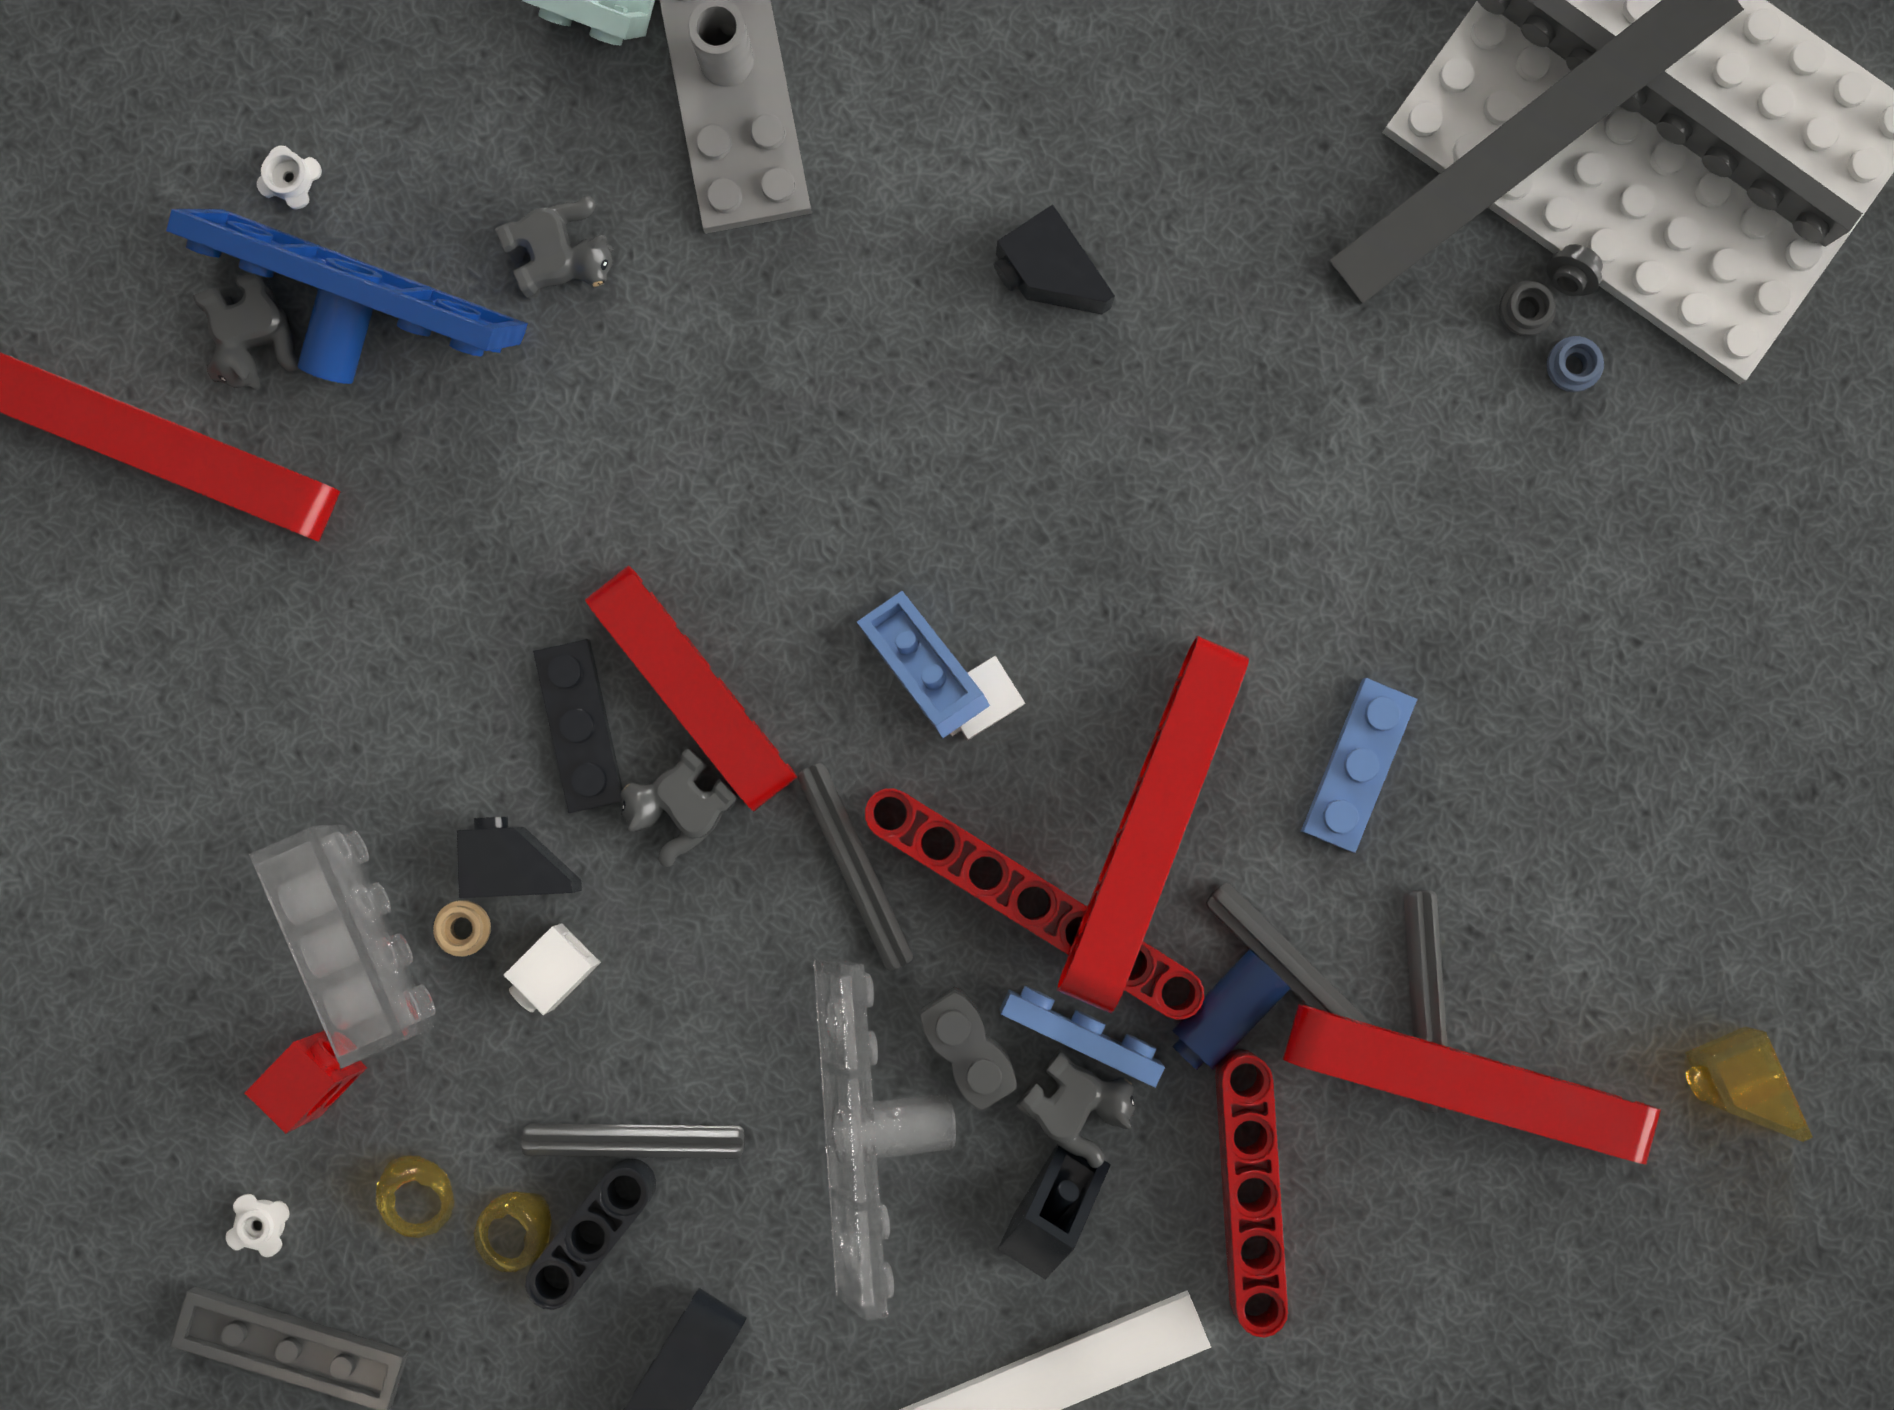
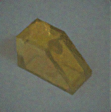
M1745 1026L1685 1052L1691 1065V1069L1686 1070V1078L1693 1093L1700 1101H1706L1711 1106L1801 1142L1813 1138L1767 1032Z

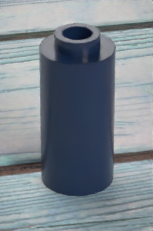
M1248 950L1204 996L1203 1004L1197 1013L1187 1019H1182L1172 1030L1180 1038L1172 1047L1196 1070L1204 1062L1214 1070L1290 990V987L1256 954Z

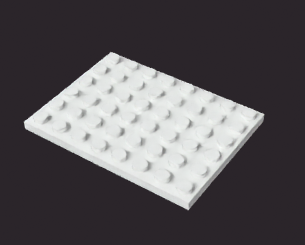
M1661 0L1566 1L1617 36ZM1738 0L1744 8L1742 12L1666 69L1665 72L1863 213L1850 232L1826 247L1820 243L1810 242L1802 238L1794 231L1793 224L1776 211L1767 210L1756 205L1750 200L1744 188L1728 177H1720L1713 174L1703 165L1702 158L1684 145H1677L1667 141L1659 134L1655 124L1638 112H1630L1620 106L1488 207L1553 254L1562 251L1564 247L1572 244L1582 245L1593 250L1603 263L1600 287L1738 384L1748 379L1894 173V89L1767 0ZM1476 1L1382 133L1431 168L1442 173L1566 76L1571 70L1568 68L1566 60L1548 47L1534 45L1524 37L1520 27L1502 14L1496 15L1488 12Z

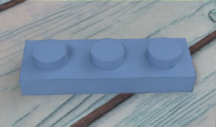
M903 591L857 621L865 636L942 738L990 706L983 692Z
M1368 678L1362 679L1301 832L1351 853H1356L1417 698Z
M1024 986L1021 994L1010 989L1008 990L1000 1007L1001 1015L1156 1088L1165 1066L1160 1060L1153 1058L1157 1049L1154 1046L1129 1034L1125 1035L1123 1042L1117 1041L1102 1033L1106 1025L1105 1023L1081 1011L1075 1010L1072 1018L1051 1009L1055 1002L1053 998L1028 986Z

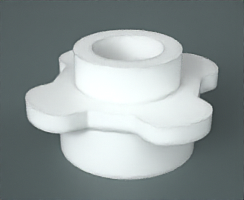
M277 146L270 151L262 164L261 176L257 180V188L267 198L277 196L286 200L288 206L292 209H301L309 203L308 191L312 182L320 178L322 169L314 158L302 159L288 147ZM288 173H293L294 175L291 182L285 181V176Z
M245 1194L237 1198L233 1204V1209L236 1213L234 1225L226 1233L228 1245L234 1250H240L244 1247L255 1249L264 1257H271L278 1253L282 1247L280 1236L283 1233L285 1221L289 1218L287 1205L282 1201H257L252 1194ZM258 1220L262 1223L261 1230L254 1229V1221Z

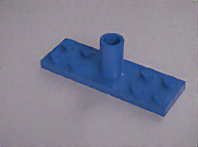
M171 209L166 231L186 238V248L220 258L223 252L239 258L238 267L247 272L264 277H273L274 272L318 288L297 365L299 369L313 376L337 383H353L373 309L398 318L396 326L407 332L429 337L431 331L450 337V347L474 356H483L484 351L500 353L502 348L520 345L526 332L528 323L224 209Z

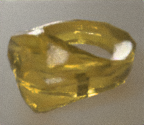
M401 1156L391 1160L376 1186L375 1203L380 1215L389 1227L402 1236L421 1238L437 1233L452 1215L455 1200L447 1174L437 1164L421 1156ZM413 1180H417L421 1185L430 1186L439 1195L441 1200V1208L438 1214L430 1221L422 1224H412L404 1221L395 1209L396 1196L394 1192L403 1184Z
M520 1191L503 1194L490 1201L480 1213L474 1230L476 1249L486 1264L501 1272H517L532 1264L541 1256L549 1241L552 1223L547 1201L539 1194ZM507 1214L519 1220L526 1230L524 1236L525 1247L519 1257L512 1259L497 1254L491 1247L488 1239V1229L494 1219L503 1218Z

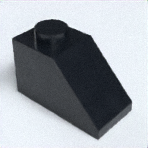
M1053 204L997 241L996 256L999 260L993 263L1008 290L1013 291L1018 287L1026 300L1101 315L1111 309L1115 295Z
M508 817L474 818V829L457 830L459 898L564 894L582 891L581 879L525 827L508 828Z
M1057 1144L1016 1209L998 1250L1046 1280L1074 1250L1111 1164L1104 1160L1101 1166L1093 1168L1088 1164L1086 1158L1071 1154Z

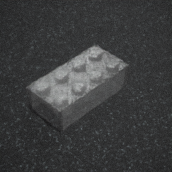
M347 825L312 826L249 854L341 1069L434 1028L430 1019L431 1016L435 1015L433 1000L425 986L422 984L416 986L408 968V965L413 963L411 949L403 935L400 933L394 935L385 915L391 912L390 901L381 884L378 882L372 883L363 864L369 860V854L358 832H350Z

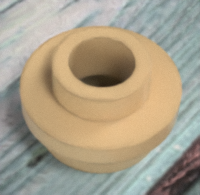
M460 900L449 903L439 911L435 918L433 926L434 937L441 949L448 954L459 957L472 955L481 950L490 937L491 923L489 916L480 905L472 901ZM460 917L468 919L472 924V933L466 939L458 937L454 932V924Z

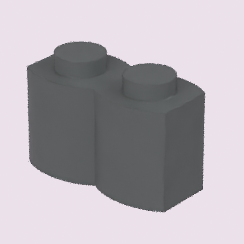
M954 986L922 1007L921 1022L926 1038L939 1055L952 1062L955 1082L963 1096L973 1106L984 1111L1017 1089L1013 1066L1007 1053L995 1039L985 1034L981 1014L975 1003L966 993Z

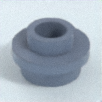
M1572 336L1561 340L1551 349L1547 358V372L1550 379L1557 387L1568 392H1580L1590 388L1599 380L1604 369V359L1599 347L1593 341L1581 336ZM1568 356H1576L1581 360L1583 369L1580 374H1573L1566 368Z

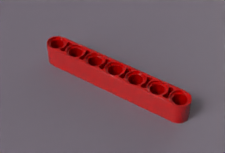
M0 352V413L320 542L341 491Z
M1196 636L1175 681L1057 985V991L1108 1013H1112L1118 1005L1248 667L1249 657L1200 636Z
M894 788L883 789L876 792L868 800L865 808V820L869 829L877 836L1069 955L1072 945L1066 939L1065 930L1072 919L1084 916L1087 909L1085 904L903 791ZM887 797H895L901 800L907 809V817L904 824L893 830L883 828L875 818L877 804ZM943 827L952 833L955 845L953 851L947 857L934 859L924 852L922 838L928 829ZM991 857L999 862L1001 877L996 885L990 888H980L971 881L969 870L972 863L978 858ZM1039 887L1046 891L1048 906L1042 915L1029 918L1019 912L1017 900L1020 893L1026 888ZM1143 941L1140 947L1143 959L1142 966L1136 974L1129 976L1124 990L1167 1017L1187 1019L1195 1015L1204 1001V987L1201 980L1189 969ZM1173 977L1186 978L1190 985L1188 998L1178 1006L1167 1005L1162 999L1163 986Z
M1298 1004L1283 1056L1284 1061L1305 1069L1645 1165L1647 1164L1661 1109L1638 1101H1628L1622 1099L1621 1096L1301 1004Z

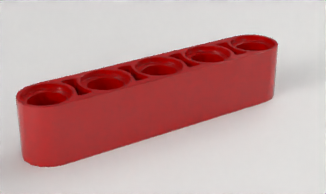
M628 565L586 598L587 605L738 796L753 812L795 780L797 778L796 773L788 763L785 764L778 755L779 751L755 721L750 720L744 712V707L720 677L717 678L710 669L709 663L689 638L680 632L676 627L677 623L654 594L645 588L642 584L643 580Z
M1236 1049L1232 1050L1216 1066L1215 1074L1229 1301L1233 1313L1244 1330L1253 1336L1265 1338L1279 1332L1286 1323L1288 1315L1274 1081L1271 1069L1261 1058L1249 1050ZM1241 1064H1253L1257 1071L1256 1081L1253 1086L1243 1091L1232 1089L1230 1078L1233 1070ZM1245 1121L1258 1122L1261 1129L1258 1140L1247 1147L1236 1145L1234 1142L1236 1128ZM1250 1178L1263 1180L1264 1190L1259 1199L1251 1203H1244L1238 1200L1237 1194L1241 1183ZM1256 1235L1267 1238V1249L1259 1258L1246 1259L1241 1256L1242 1245L1248 1238ZM1265 1293L1271 1296V1304L1263 1314L1253 1316L1245 1313V1304L1254 1294Z

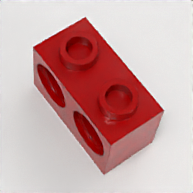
M327 1029L294 1041L244 1094L287 1134L321 1117L367 1067L358 1059L361 1055V1050L352 1039L342 1032L336 1031L332 1034Z

